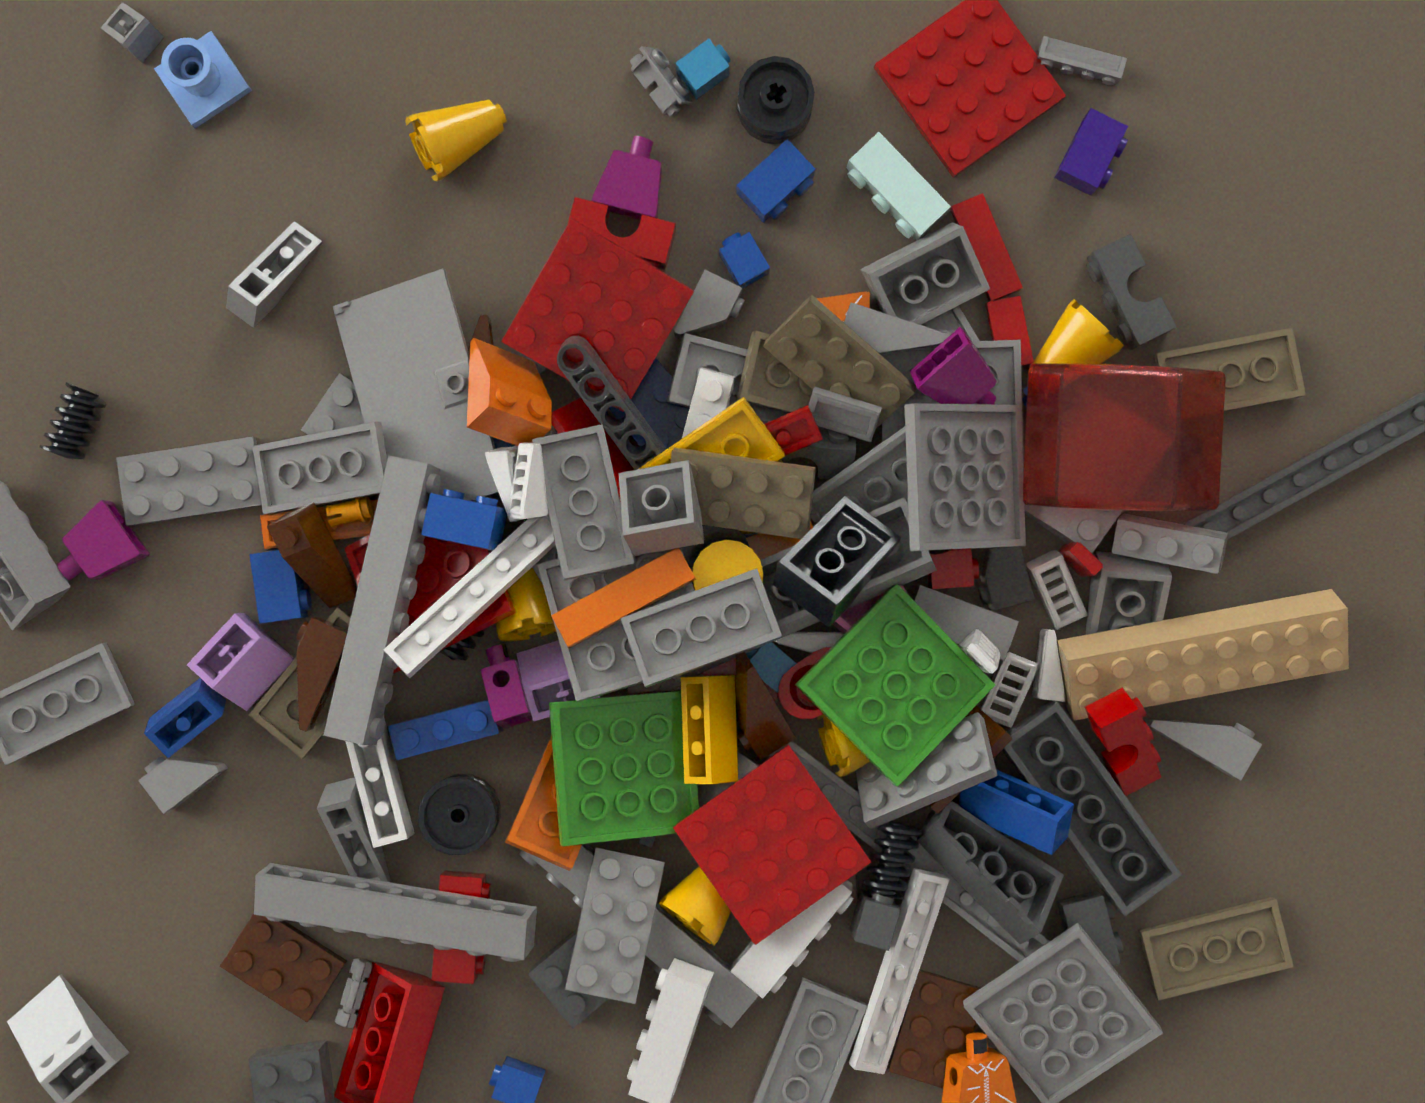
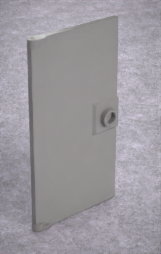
M442 268L333 306L364 423L381 422L387 459L389 455L428 463L440 468L441 486L437 493L438 495H442L443 490L448 489L465 493L463 500L475 501L477 496L487 497L499 493L485 456L486 451L495 449L492 436L467 428L470 356L446 270Z

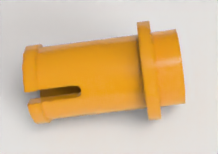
M359 497L352 501L326 506L327 516L341 513V515L328 519L331 527L358 520L364 523L368 521V518L373 517L374 514L369 497Z

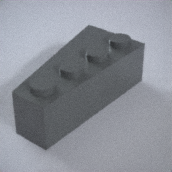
M952 801L939 814L934 810L929 812L921 829L923 833L918 836L916 841L1019 944L1040 934L1064 875Z

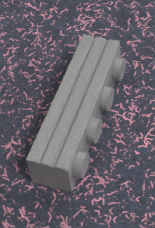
M1043 36L1037 52V59H1040L1041 64L1045 65L1047 69L1054 67L1060 69L1064 74H1081V77L1087 80L1096 78L1102 80V83L1106 85H1114L1120 82L1127 61L1125 57Z

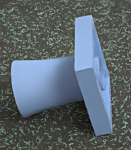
M212 31L198 40L180 38L171 42L163 52L161 64L154 68L195 129L252 91Z

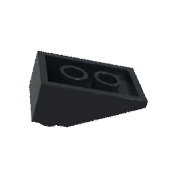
M844 496L778 562L772 585L826 626L830 627L853 603L900 542L901 537Z

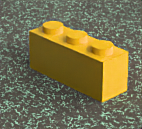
M735 675L681 677L684 784H720L738 781Z

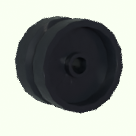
M772 56L758 60L746 70L739 84L737 111L740 122L749 135L764 143L780 144L786 139H789V141L793 140L804 131L811 118L815 91L811 77L802 65L790 58ZM774 98L779 99L781 103H776Z
M454 774L439 781L424 795L418 809V823L424 839L435 850L448 855H466L479 849L495 833L501 818L500 801L495 789L484 779L472 774ZM461 809L465 814V818L463 819L462 817L458 820L454 813Z

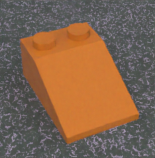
M473 338L470 341L467 428L516 446L524 442L533 443L532 439L544 437L551 430L552 400L534 361Z

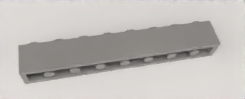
M388 455L323 736L360 745H377V741L383 735L385 728L384 710L393 694L391 680L394 669L398 667L383 649L408 628L409 615L407 611L409 602L413 599L417 590V580L415 579L417 567L422 563L425 555V545L423 544L425 536L421 535L428 500L430 493L437 494L441 486L440 468L428 463Z
M582 844L574 866L570 871L523 850L519 853L530 865L535 867L539 864L548 872L546 875L547 879L557 888L562 889L565 886L575 895L572 898L573 901L582 908L594 855V849L590 845ZM656 903L646 950V956L654 962L652 968L660 974L662 968L668 970L672 961L676 958L714 972L704 1006L708 1008L705 1013L718 1025L721 1026L725 1023L732 1028L759 995L730 972L732 966Z
M269 863L255 877L254 915L266 916L270 921L290 920L299 922L304 927H331L335 932L339 933L354 931L366 933L367 937L375 939L384 937L399 939L404 944H431L439 950H449L452 948L466 950L468 954L474 956L486 954L501 956V959L509 962L525 960L534 947L536 906Z

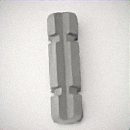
M355 958L352 961L349 973H352V977L348 976L340 1001V1005H343V1007L338 1009L335 1018L336 1024L342 1027L353 1028L356 1024L358 1013L355 1012L356 1009L360 1010L368 984L365 978L370 977L373 967L370 961Z

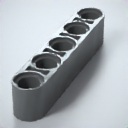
M580 336L567 338L562 343L557 355L559 368L600 424H603V428L634 470H637L665 451L667 448L591 344ZM576 348L582 352L584 359L580 362H572L567 358L566 350ZM591 377L600 378L605 387L599 391L592 390L588 387L586 380ZM611 406H619L625 411L626 415L623 418L615 419L609 415L607 409ZM633 434H639L645 438L646 443L643 446H634L629 442L628 437Z

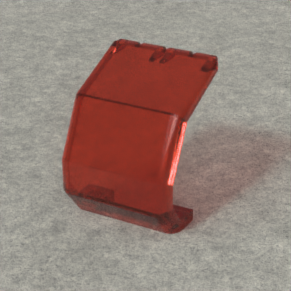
M1077 363L1030 364L1023 478L1024 504L1057 508L1132 511H1208L1217 509L1220 500L1226 389L1225 374L1222 371L1162 366Z

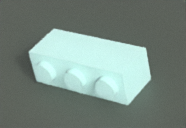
M880 132L872 137L848 161L846 168L849 171L847 174L849 179L859 189L865 187L873 195L871 198L873 204L882 213L886 214L889 212L897 220L895 223L897 229L908 239L911 236L915 240L922 238L951 208L940 194Z

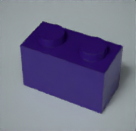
M1090 108L1084 116L1054 178L1090 196L1098 187L1104 189L1113 172L1112 169L1108 168L1113 156L1119 158L1128 142V139L1123 137L1128 126Z

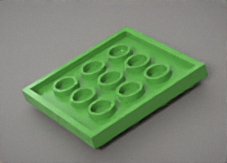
M898 584L886 591L795 684L869 761L897 787L995 686L993 681Z
M681 690L591 698L581 702H576V700L549 702L560 845L571 846L677 834L673 826L699 808L697 784H684Z

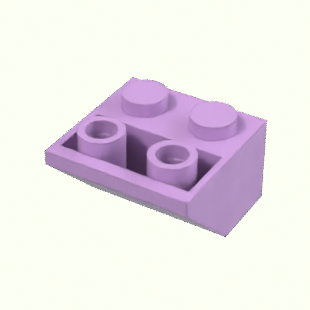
M235 613L192 658L187 666L213 690L248 711L276 682L294 658L246 613Z
M559 640L517 653L522 685L533 722L550 717L549 702L576 700Z

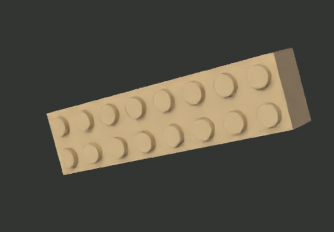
M1332 589L1057 640L1066 696L1064 704L1072 720L1075 721L1088 718L1085 706L1122 687L1131 699L1137 697L1143 707H1149L1349 669L1348 608Z

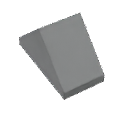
M123 2L101 27L104 32L142 63L164 38L144 16Z

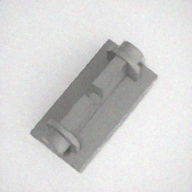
M641 46L639 49L644 56L642 57L641 54H637L630 60L632 65L631 71L645 89H648L655 82L657 83L658 87L649 95L663 114L667 113L671 118L681 110L678 106L679 104L691 105L693 103L688 95L690 90L679 76L672 74L667 67L670 64L669 60L661 50Z

